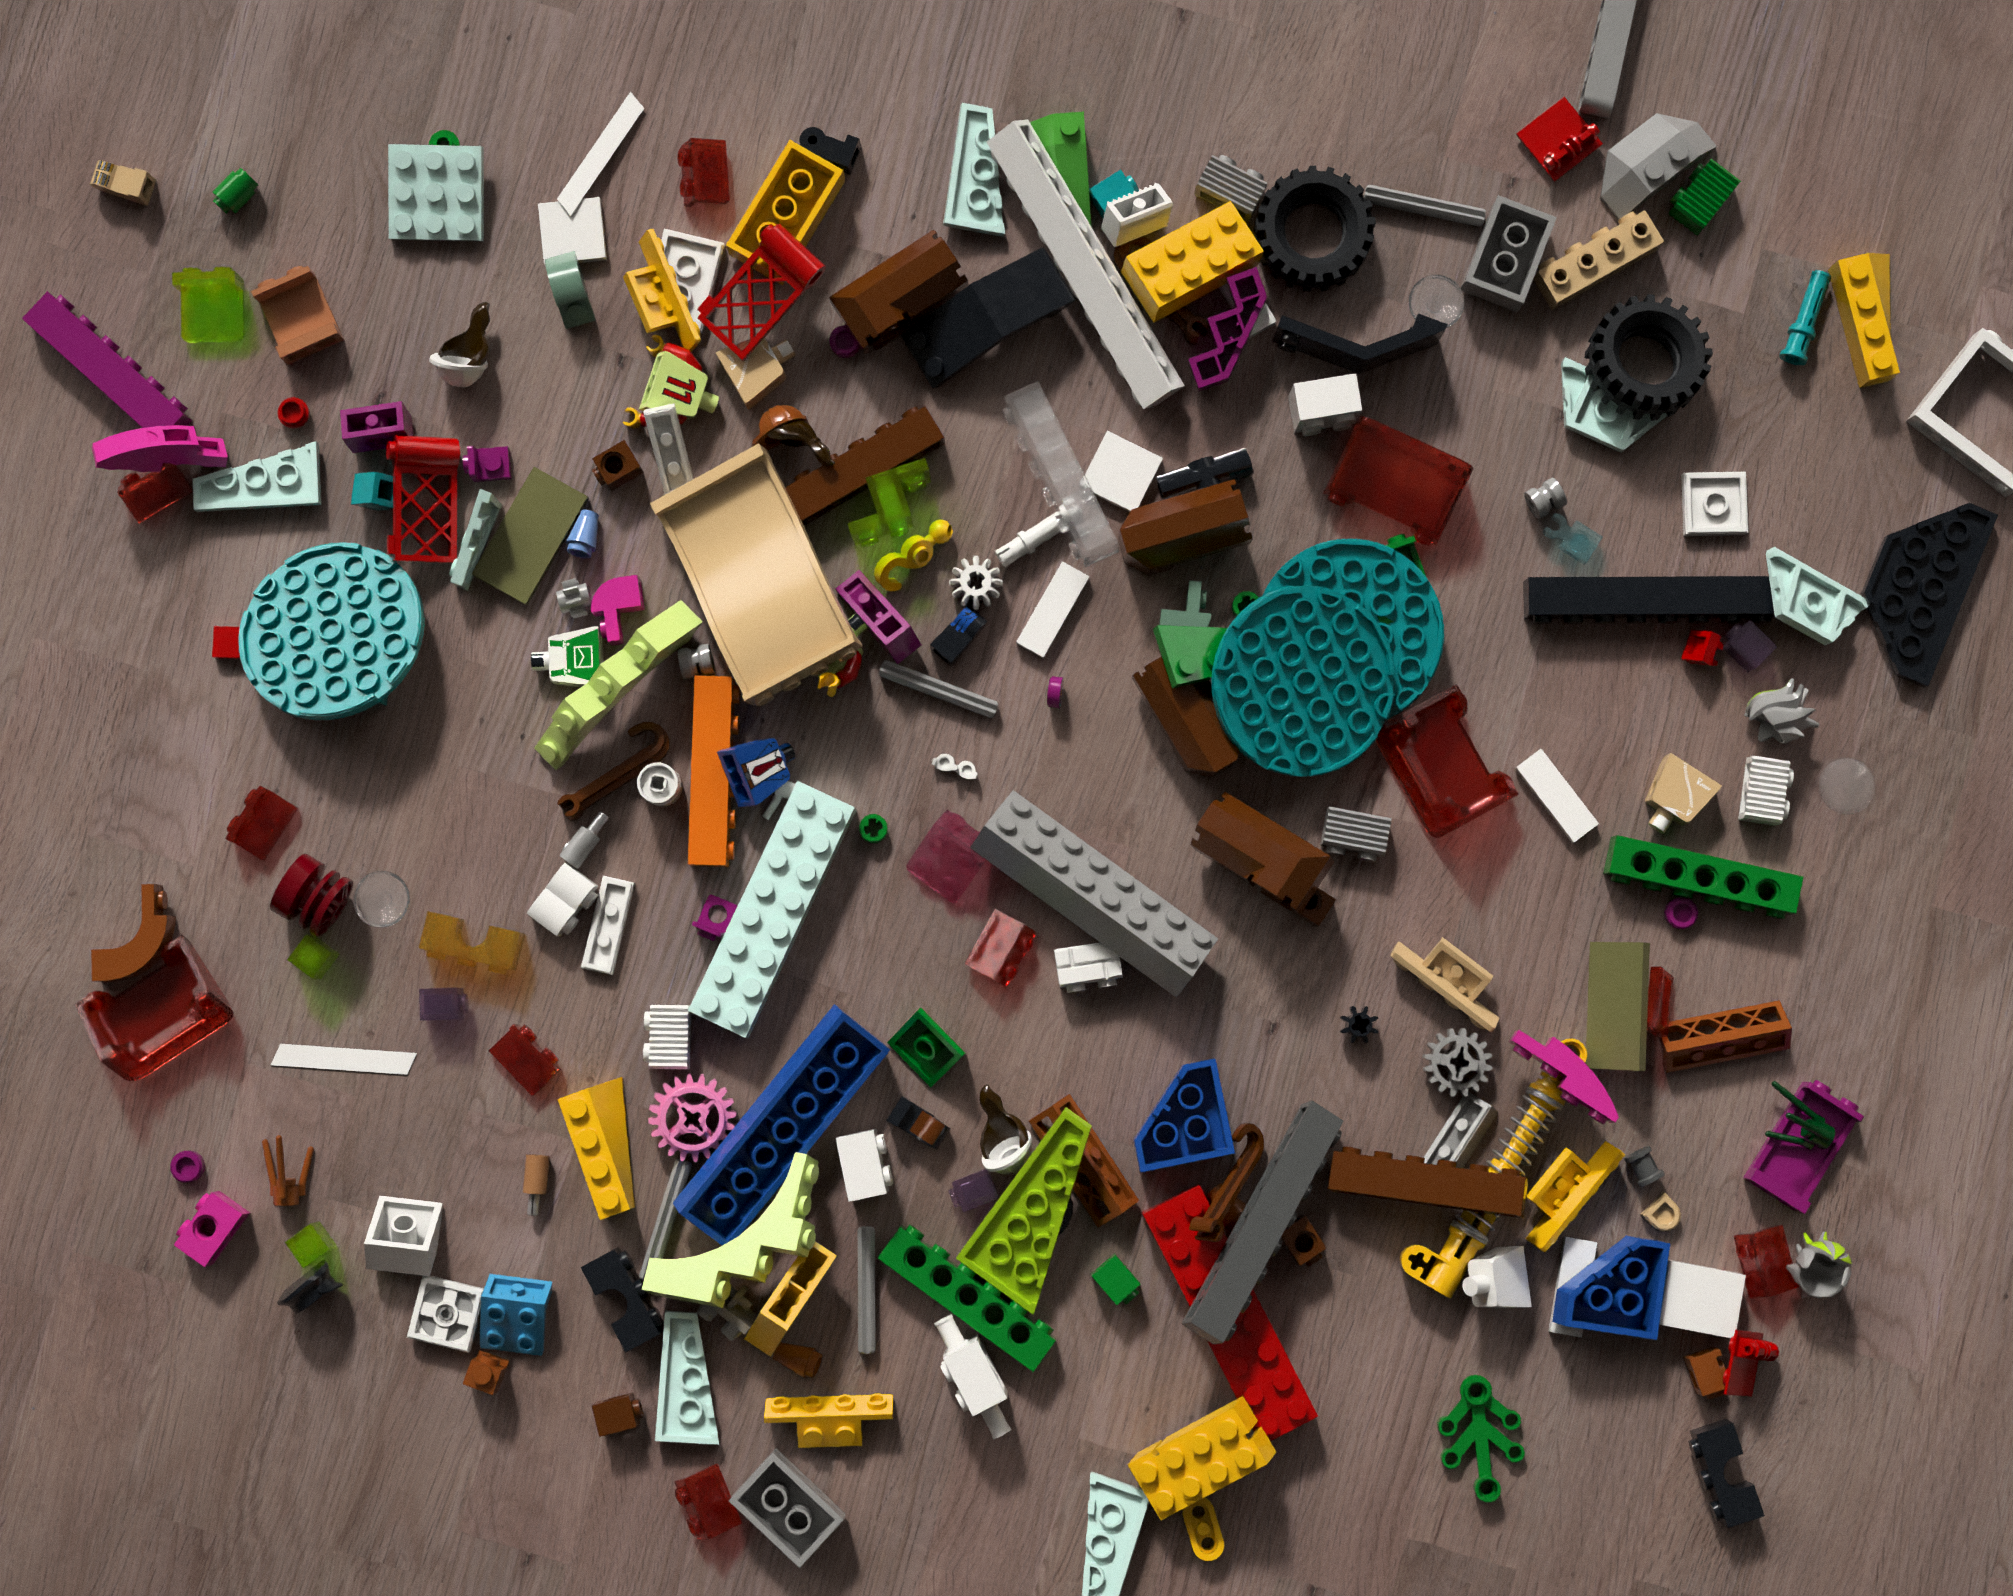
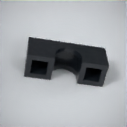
M617 1247L582 1266L581 1269L595 1296L605 1290L615 1289L626 1297L628 1306L625 1315L611 1324L626 1353L662 1333L661 1325L664 1324V1321L656 1307L651 1309L646 1299L649 1293L642 1290L643 1281L641 1279L636 1281L631 1271L634 1268V1264L626 1250L621 1252L620 1248Z
M1723 1419L1690 1430L1692 1440L1688 1441L1693 1457L1700 1460L1703 1471L1699 1472V1477L1704 1489L1710 1490L1713 1502H1710L1709 1506L1715 1521H1720L1721 1524L1730 1528L1764 1517L1765 1515L1754 1484L1747 1480L1737 1484H1728L1724 1477V1467L1727 1461L1735 1456L1744 1454L1734 1423Z

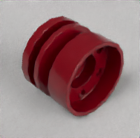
M302 854L282 877L271 899L270 910L288 921L293 920L301 913L298 922L299 927L302 929L310 927V934L315 937H321L342 914L352 892L353 880L348 877L340 879V873L336 870H332L323 878L325 864L308 854Z

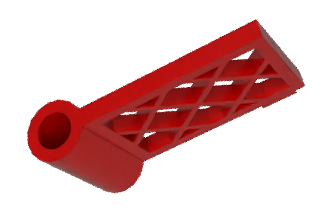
M772 224L768 225L759 236L761 242L755 252L715 298L709 295L697 308L701 313L697 319L743 361L746 360L801 295L820 279L826 270V266L781 224L775 226ZM760 258L769 265L768 279H753L752 267ZM774 270H775L782 278H775V276H774ZM747 274L748 280H741ZM775 282H787L795 291L787 300H776ZM769 283L770 301L754 302L753 284ZM748 284L749 302L732 303V290L735 286ZM727 297V303L721 304V302ZM771 305V318L766 324H755L754 306ZM776 305H782V306L776 311ZM749 306L750 324L733 325V307ZM716 308H727L728 326H716L708 317ZM755 328H762L757 334L755 333ZM750 329V342L743 350L734 343V330ZM721 330H728L729 337H727Z
M394 435L392 441H388L386 445V458L391 460L393 465V535H387V554L393 555V561L453 563L457 558V468L460 461L459 440L457 438ZM402 474H413L421 483L411 495L402 487ZM421 474L430 476L425 480ZM437 475L449 476V489L442 496L429 484ZM424 487L437 500L426 511L413 499ZM402 495L406 498V500L403 501V502H402ZM448 495L449 504L444 500ZM409 502L421 514L411 526L401 517L402 509ZM439 504L449 512V520L442 527L429 516ZM424 519L437 531L426 543L413 530ZM401 525H402V526L405 528V530H406L402 535H401ZM448 527H449V536H448V535L446 534V532L444 531V530L447 529ZM408 534L421 545L413 555L401 554V541ZM439 535L448 543V556H438L429 547ZM425 550L429 555L420 554Z

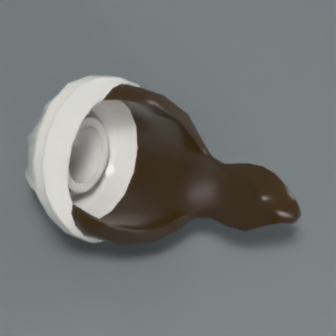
M482 302L473 309L468 330L445 341L439 352L432 354L429 358V361L436 365L440 377L452 386L468 387L482 376L484 370L488 368L486 360L490 355V349L484 337L486 334L485 330L490 323V304L488 302Z
M984 1085L979 1097L980 1105L988 1117L980 1140L983 1166L990 1172L1000 1174L1018 1173L1033 1152L1032 1136L1019 1118L1006 1113L1001 1097L989 1085Z

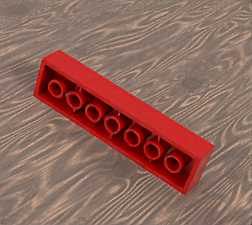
M1198 1183L1141 1212L1189 1307H1191L1227 1241L1225 1233L1218 1242L1196 1240L1195 1236L1199 1231L1189 1230L1192 1219L1196 1216L1203 1217L1210 1206ZM1252 1290L1250 1293L1252 1301L1245 1312L1239 1313L1235 1321L1237 1328L1230 1340L1220 1344L1207 1342L1236 1399L1243 1396L1257 1418L1258 1422L1252 1428L1253 1432L1262 1427L1269 1440L1272 1441L1317 1418L1318 1415L1254 1290Z

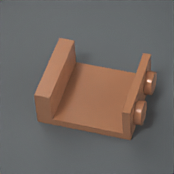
M309 266L294 267L286 272V276L277 280L267 279L258 284V288L251 291L253 297L260 303L278 344L275 348L279 357L287 365L344 340L319 281Z

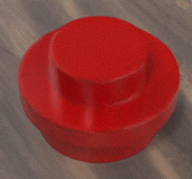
M287 398L279 405L278 418L288 428H300L309 419V408L299 398Z

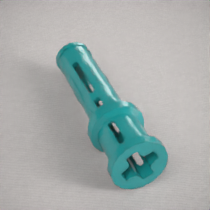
M1815 270L1811 273L1795 323L1789 326L1787 332L1789 338L1786 347L1781 350L1779 355L1780 359L1787 363L1799 366L1807 363L1806 353L1810 341H1813L1816 336L1815 322L1832 277L1829 273L1821 270Z

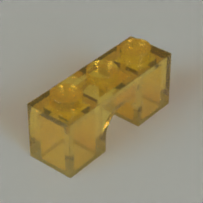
M430 911L427 912L419 944L420 949L427 950V957L445 961L446 955L458 957L457 964L476 968L477 962L489 964L487 971L506 975L507 969L517 970L525 937L524 933L489 925L486 939L480 945L470 947L462 938L464 919Z

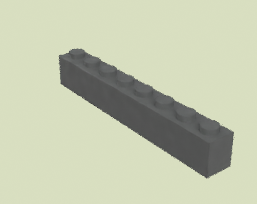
M1314 1101L1301 1104L1183 1319L1182 1325L1212 1344H1220L1230 1340L1236 1331L1237 1324H1235L1239 1313L1245 1312L1252 1301L1251 1291L1255 1284L1259 1285L1267 1273L1265 1266L1270 1256L1274 1257L1281 1248L1282 1240L1280 1238L1284 1230H1288L1297 1218L1296 1208L1300 1201H1305L1312 1190L1310 1183L1314 1175H1318L1326 1165L1327 1158H1325L1329 1147H1334L1340 1139L1342 1131L1339 1129L1344 1122L1342 1119Z

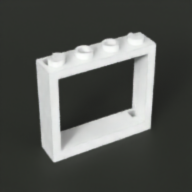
M1982 328L1970 338L1906 422L2004 497H2007L2013 493V474L1930 411L1979 348L2013 373V349L2002 343V338L1997 333Z

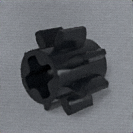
M1351 1006V1015L1349 1017L1340 1016V1019L1345 1022V1028H1342L1340 1033L1348 1032L1351 1035L1349 1043H1354L1357 1037H1361L1364 1044L1368 1043L1367 1034L1378 1033L1375 1028H1372V1022L1376 1021L1378 1016L1369 1017L1367 1015V1006L1362 1008L1361 1013H1357L1356 1008ZM1356 1016L1359 1020L1365 1019L1366 1025L1362 1027V1033L1359 1030H1353L1351 1027L1355 1023L1354 1017Z

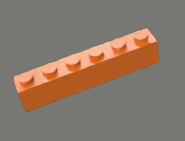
M694 675L688 865L729 867V860H734L735 841H730V829H735L736 810H731V797H734V794L717 754L722 749L733 747V735L739 734V716H734V703H740V688L738 685H735V679L732 676Z

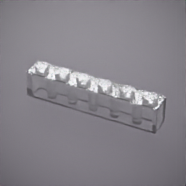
M1039 381L1004 396L1006 408L1002 409L1004 417L1009 426L1015 425L1019 433L1015 438L1022 453L1028 451L1032 459L1031 462H1028L1030 470L1036 480L1041 478L1045 486L1044 489H1041L1048 506L1054 505L1059 514L1055 516V520L1061 533L1067 532L1072 541L1068 543V546L1075 561L1081 559L1086 568L1118 553V541Z

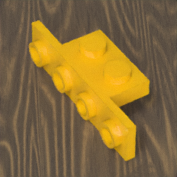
M654 229L646 230L639 240V245L648 266L626 272L623 279L646 332L650 333L675 326L683 347L692 352L701 342L699 326L692 320L688 310L687 298L680 292L676 282L675 270L668 264L665 257L662 240L656 236Z
M1605 1141L1586 1164L1573 1151L1565 1148L1526 1195L1545 1215L1525 1239L1541 1251L1546 1252L1550 1246L1556 1243L1559 1235L1568 1224L1577 1217L1586 1202L1596 1194L1600 1185L1609 1174L1618 1167L1625 1154L1617 1147Z
M892 1394L780 1396L767 1398L765 1401L764 1423H797L798 1448L862 1446V1420L893 1419Z

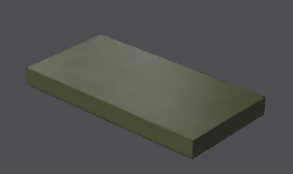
M533 467L473 570L472 575L519 602L528 605L589 497Z
M1590 942L1586 1034L1587 1058L1585 1062L1590 1069L1646 1071L1650 943Z

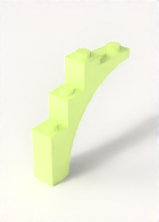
M680 600L638 628L621 651L599 665L587 684L562 701L551 717L553 722L534 749L555 770L563 766L574 750L601 719L656 666L687 643L703 621Z
M795 1152L788 1175L773 1202L756 1222L740 1236L723 1246L693 1257L679 1259L649 1258L642 1290L655 1296L723 1308L725 1300L730 1295L731 1277L766 1283L767 1275L773 1267V1251L808 1258L809 1251L814 1246L816 1234L814 1231L815 1226L807 1222L805 1217L811 1210L812 1201L810 1196L813 1184L818 1180L819 1161L807 1154Z

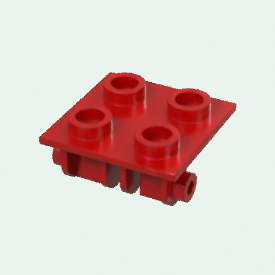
M1565 96L1516 133L1517 137L1554 182L1603 145L1597 137L1600 133L1599 128L1594 123L1587 125Z
M1735 1330V1334L1729 1342V1354H1731L1729 1367L1723 1375L1724 1394L1752 1397L1758 1361H1774L1778 1358V1346L1773 1342L1762 1340L1763 1333Z

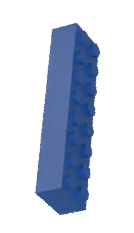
M834 1004L674 1200L673 1204L679 1214L722 1246L740 1236L785 1181L795 1152L807 1154L889 1053L890 1049Z

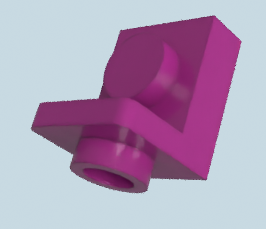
M467 446L468 455H463V468L465 474H469V477L474 482L512 479L510 449L508 446L476 449L475 446Z

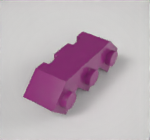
M1257 267L1227 277L1226 283L1235 308L1207 318L1216 349L1188 359L1199 392L1229 381L1266 303L1267 295Z

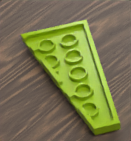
M1067 1107L1059 1115L956 1257L957 1260L1033 1315L1036 1311L1092 1125Z

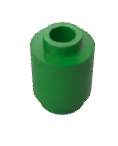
M240 167L236 172L232 171L212 191L216 196L213 202L226 214L230 210L236 214L256 194L254 190L259 185Z

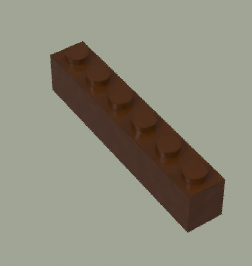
M916 406L907 410L901 415L903 419L893 425L890 422L881 425L874 431L876 435L867 440L860 438L852 442L847 447L849 450L840 456L836 453L830 455L831 459L835 462L833 466L821 464V467L812 472L810 469H807L794 477L795 482L785 488L803 525H807L944 445L945 438L926 406L920 409Z
M1342 1147V1152L1333 1151L1328 1189L1332 1192L1524 1219L1528 1179L1522 1177L1519 1170L1502 1168L1501 1174L1489 1172L1488 1166L1470 1164L1469 1169L1456 1168L1457 1162L1438 1160L1437 1165L1424 1163L1425 1158L1406 1155L1405 1160L1393 1159V1153L1374 1151L1373 1156L1361 1155L1362 1149L1353 1147Z

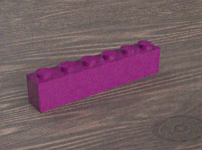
M47 291L23 316L22 319L142 428L171 425L188 426L192 421L185 414L188 408L174 396L169 400L163 395L164 386L152 376L148 379L143 377L139 373L142 367L129 355L123 359L117 353L120 347L107 335L101 339L94 332L98 327L86 316L82 315L78 318L71 311L75 306L61 294L55 298Z

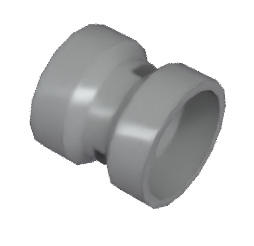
M1553 477L1544 481L1542 487L1538 489L1531 488L1524 492L1525 501L1537 519L1547 516L1549 510L1553 508L1560 509L1567 505L1565 493L1558 481Z
M709 643L699 645L697 649L692 650L687 647L678 649V659L683 680L691 679L694 675L701 673L705 676L715 674Z

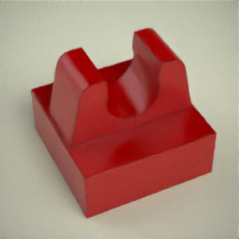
M1691 630L1681 659L1690 664L1717 666L1718 661L1713 658L1716 650H1723L1724 645L1720 642L1721 636L1712 631Z

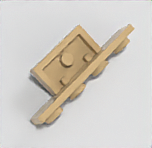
M1443 937L1424 960L1404 944L1397 942L1390 956L1399 968L1412 972L1419 978L1420 983L1425 988L1432 991L1435 990L1441 994L1450 1007L1456 1010L1460 1009L1466 1013L1475 1026L1480 1029H1487L1491 1033L1493 1032L1499 1017L1476 1000L1492 980V974Z

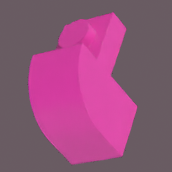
M638 575L610 579L603 583L593 596L591 613L595 617L604 616L605 619L600 620L602 638H607V642L611 646L624 644L620 613L645 610L641 579Z

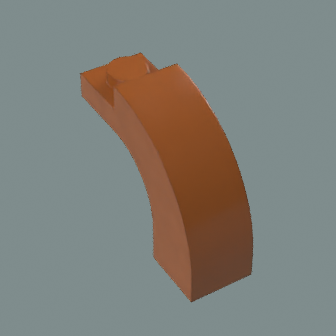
M141 884L142 920L137 934L130 942L119 948L91 950L92 981L115 982L134 978L152 968L165 954L174 934L176 916L163 915V910L167 909L168 904L167 893L163 891V885Z

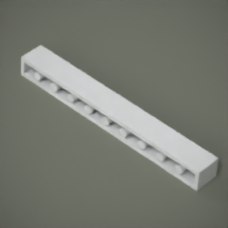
M1029 120L1011 122L987 141L993 160L1001 166L1007 176V184L1017 193L1022 202L1024 213L1034 222L1038 229L1040 240L1048 246L1054 256V264L1064 273L1068 280L1071 293L1081 302L1085 309L1084 313L1087 320L1095 326L1101 336V344L1111 353L1116 362L1118 373L1126 379L1132 389L1134 400L1143 409L1160 404L1185 385Z

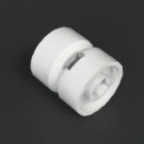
M661 762L646 765L640 771L637 778V788L640 795L651 804L659 807L675 803L680 798L683 790L680 775L669 765Z

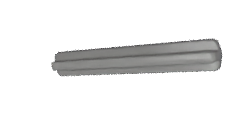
M1367 185L1364 193L1365 200H1370L1374 205L1478 227L1482 226L1485 220L1486 210L1483 208L1375 185Z
M884 660L881 665L879 675L883 678L989 718H993L996 715L998 709L997 701L897 665L888 660Z
M676 1159L640 1271L639 1278L643 1281L649 1258L663 1259L678 1212L673 1202L685 1188L692 1167V1163L687 1160L681 1161Z
M861 1226L857 1230L858 1351L861 1354H872L876 1350L875 1229L872 1226Z

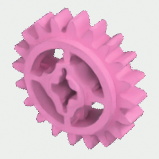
M688 1073L685 1083H682L681 1079L675 1076V1087L664 1083L663 1088L666 1094H654L655 1099L660 1104L649 1106V1110L656 1113L657 1116L650 1117L648 1123L658 1125L657 1128L652 1130L651 1136H662L658 1142L659 1148L667 1144L670 1145L668 1156H672L679 1150L681 1161L685 1160L687 1153H691L693 1161L697 1162L699 1152H703L704 1156L709 1159L710 1148L713 1147L716 1150L720 1145L718 1141L724 1140L728 1135L725 1130H732L735 1127V1124L727 1120L736 1117V1111L726 1109L734 1103L733 1098L722 1099L727 1089L723 1087L716 1091L717 1080L715 1078L706 1085L704 1074H701L698 1081L694 1082L691 1073ZM686 1093H699L705 1095L706 1098L699 1102H691L686 1098L684 1099L682 1095ZM672 1103L677 1108L679 1116L675 1124L669 1129L666 1122V1113ZM716 1106L719 1118L716 1128L712 1131L708 1127L706 1118L710 1110ZM685 1109L692 1114L699 1112L698 1121L700 1126L693 1121L685 1122L687 1120ZM685 1133H695L701 1136L703 1140L689 1142L678 1137Z

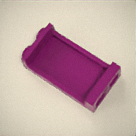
M1817 1080L1813 1083L1802 1082L1794 1096L1816 1114L1824 1117L1826 1124L1835 1128V1137L1831 1145L1824 1150L1816 1146L1809 1150L1798 1144L1768 1137L1743 1179L1793 1211L1805 1214L1812 1204L1808 1199L1856 1122H1861L1864 1118L1862 1114L1857 1112L1859 1107L1855 1103L1843 1097L1841 1100L1830 1095L1832 1089ZM1789 1102L1772 1132L1803 1138L1801 1136L1802 1127L1787 1119L1785 1115L1786 1113H1791L1805 1121L1811 1118L1793 1103Z

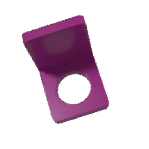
M712 894L708 895L698 921H693L692 926L699 928L697 935L711 941H715L716 936L723 938L737 905ZM714 905H722L727 911V917L721 923H714L709 918V910Z

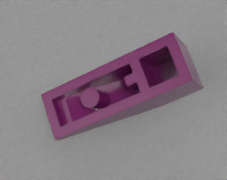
M860 570L835 588L854 614L861 618L866 624L867 630L897 665L922 646L912 627Z

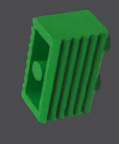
M1710 159L1706 166L1699 163L1688 177L1693 181L1687 190L1681 187L1670 200V203L1674 206L1668 214L1697 236L1741 182L1713 159Z

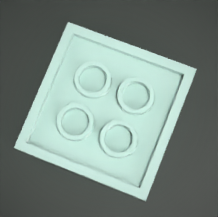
M388 144L389 239L484 241V147Z

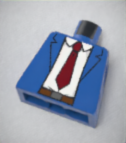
M775 738L759 739L717 752L738 807L756 806L790 779L786 763L795 759L793 747L789 743L779 746Z

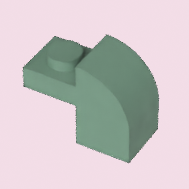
M575 251L545 259L549 283L565 328L568 329L596 321Z
M1189 580L1185 611L1161 609L1159 625L1208 627L1212 614L1199 612V609H1205L1207 590H1201L1202 581Z

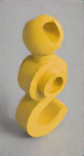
M938 519L930 525L928 535L925 537L920 535L911 536L903 543L901 553L893 552L883 556L877 562L874 569L876 582L887 591L900 590L902 587L901 583L895 578L888 577L890 571L896 566L917 569L927 565L933 556V546L936 543L944 544L952 537L953 530L951 524L946 520Z

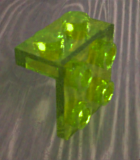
M189 267L183 268L182 272H172V285L181 292V337L185 342H227L244 339V279L236 271H233L230 267H215L213 271L202 272L199 268Z

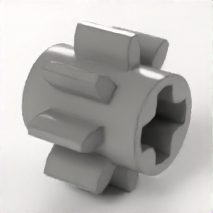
M576 578L561 582L563 590L556 591V596L562 614L570 612L573 619L588 615L586 607L591 606L592 596L587 583L579 585Z

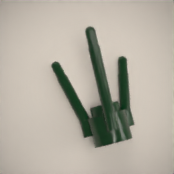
M1773 1081L1771 1083L1772 1087L1811 1119L1805 1121L1791 1113H1786L1785 1115L1787 1119L1802 1127L1801 1136L1803 1138L1772 1131H1766L1765 1136L1798 1144L1809 1150L1814 1146L1822 1150L1827 1149L1835 1137V1128L1826 1124L1824 1117L1812 1111L1786 1088Z

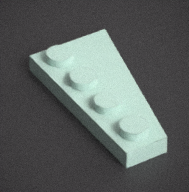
M962 103L960 106L943 226L1003 237L1005 235V228L1001 210L1002 198L999 190L998 164L991 156V149L987 144V141L995 136L992 108Z
M317 441L311 442L301 448L285 450L275 456L265 459L259 458L239 467H230L194 478V510L196 512L321 505L319 443Z
M665 1310L655 1441L719 1445L697 1312Z
M1090 1472V1498L1088 1501V1527L1082 1596H1120L1148 1509L1149 1500L1141 1488L1095 1472Z

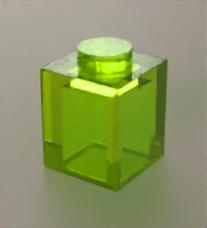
M306 934L287 960L312 979L321 980L340 954L318 937Z
M320 1221L310 1223L285 1242L303 1268L314 1265L338 1247Z

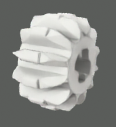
M978 556L973 557V565L971 566L966 559H962L961 564L964 571L954 567L952 573L959 578L949 580L950 586L959 587L952 593L953 598H959L964 595L961 601V606L966 607L969 601L973 600L974 610L979 609V600H983L986 607L991 606L988 595L993 598H999L1000 593L992 587L1003 585L1001 579H993L1000 573L999 568L996 567L988 571L991 560L986 559L983 565L980 566ZM977 576V580L980 577L983 579L981 589L975 590V586L972 589L969 587L971 577Z

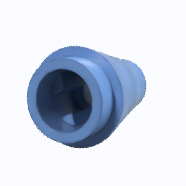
M581 510L566 540L568 545L567 552L580 558H591L592 552L596 551L599 518L596 512Z

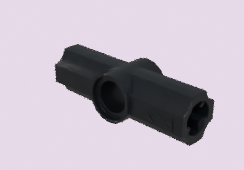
M1246 448L1216 458L1208 456L1195 460L1185 468L1157 476L1156 481L1161 498L1165 500L1233 479L1237 481L1253 475L1254 472Z

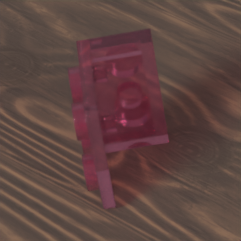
M947 809L934 823L907 863V870L949 902L956 903L987 861L970 848L980 832L968 825L962 816L952 813Z

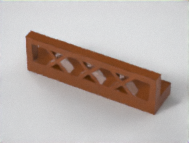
M1780 1000L1656 1024V1033L1663 1048V1066L1666 1073L1790 1049L1792 1027ZM1775 1012L1779 1021L1768 1023L1759 1018L1761 1015ZM1738 1019L1748 1023L1746 1027L1738 1029L1728 1025L1731 1021ZM1707 1025L1717 1029L1714 1033L1707 1035L1697 1031L1700 1027ZM1677 1031L1685 1035L1681 1040L1670 1042L1666 1033Z
M1070 1094L1029 1120L1040 1140L1048 1132L1041 1120L1048 1116L1054 1124L1065 1107L1088 1122ZM1091 1128L1073 1190L1096 1226L1100 1227L1124 1213L1137 1203L1139 1199ZM1079 1172L1087 1175L1090 1180V1187L1082 1184L1079 1179ZM1097 1199L1104 1201L1110 1213L1103 1216L1096 1205Z

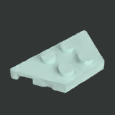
M1566 357L1563 359L1561 375L1565 428L1622 453L1667 416L1666 413H1663L1658 420L1651 421L1650 414H1644L1640 420L1633 419V411L1626 409L1622 415L1617 413L1618 405L1610 401L1605 405L1601 401L1605 395L1601 389L1593 391L1590 385L1595 378L1594 375H1586V366Z
M1773 547L1767 550L1766 560L1775 618L1823 645L1834 642L1842 634V630L1848 627L1855 620V617L1869 606L1864 597L1778 548Z

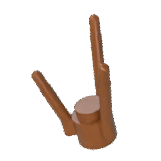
M276 1136L278 1179H276L269 1142L267 1139H264L262 1146L270 1182V1196H273V1205H298L299 1196L306 1195V1181L314 1148L312 1146L308 1147L299 1183L296 1184V1178H285L282 1136Z

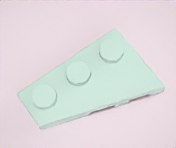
M479 489L467 530L462 538L458 559L456 558L452 563L449 576L452 577L450 582L467 591L473 579L472 572L483 554L502 506L492 493Z

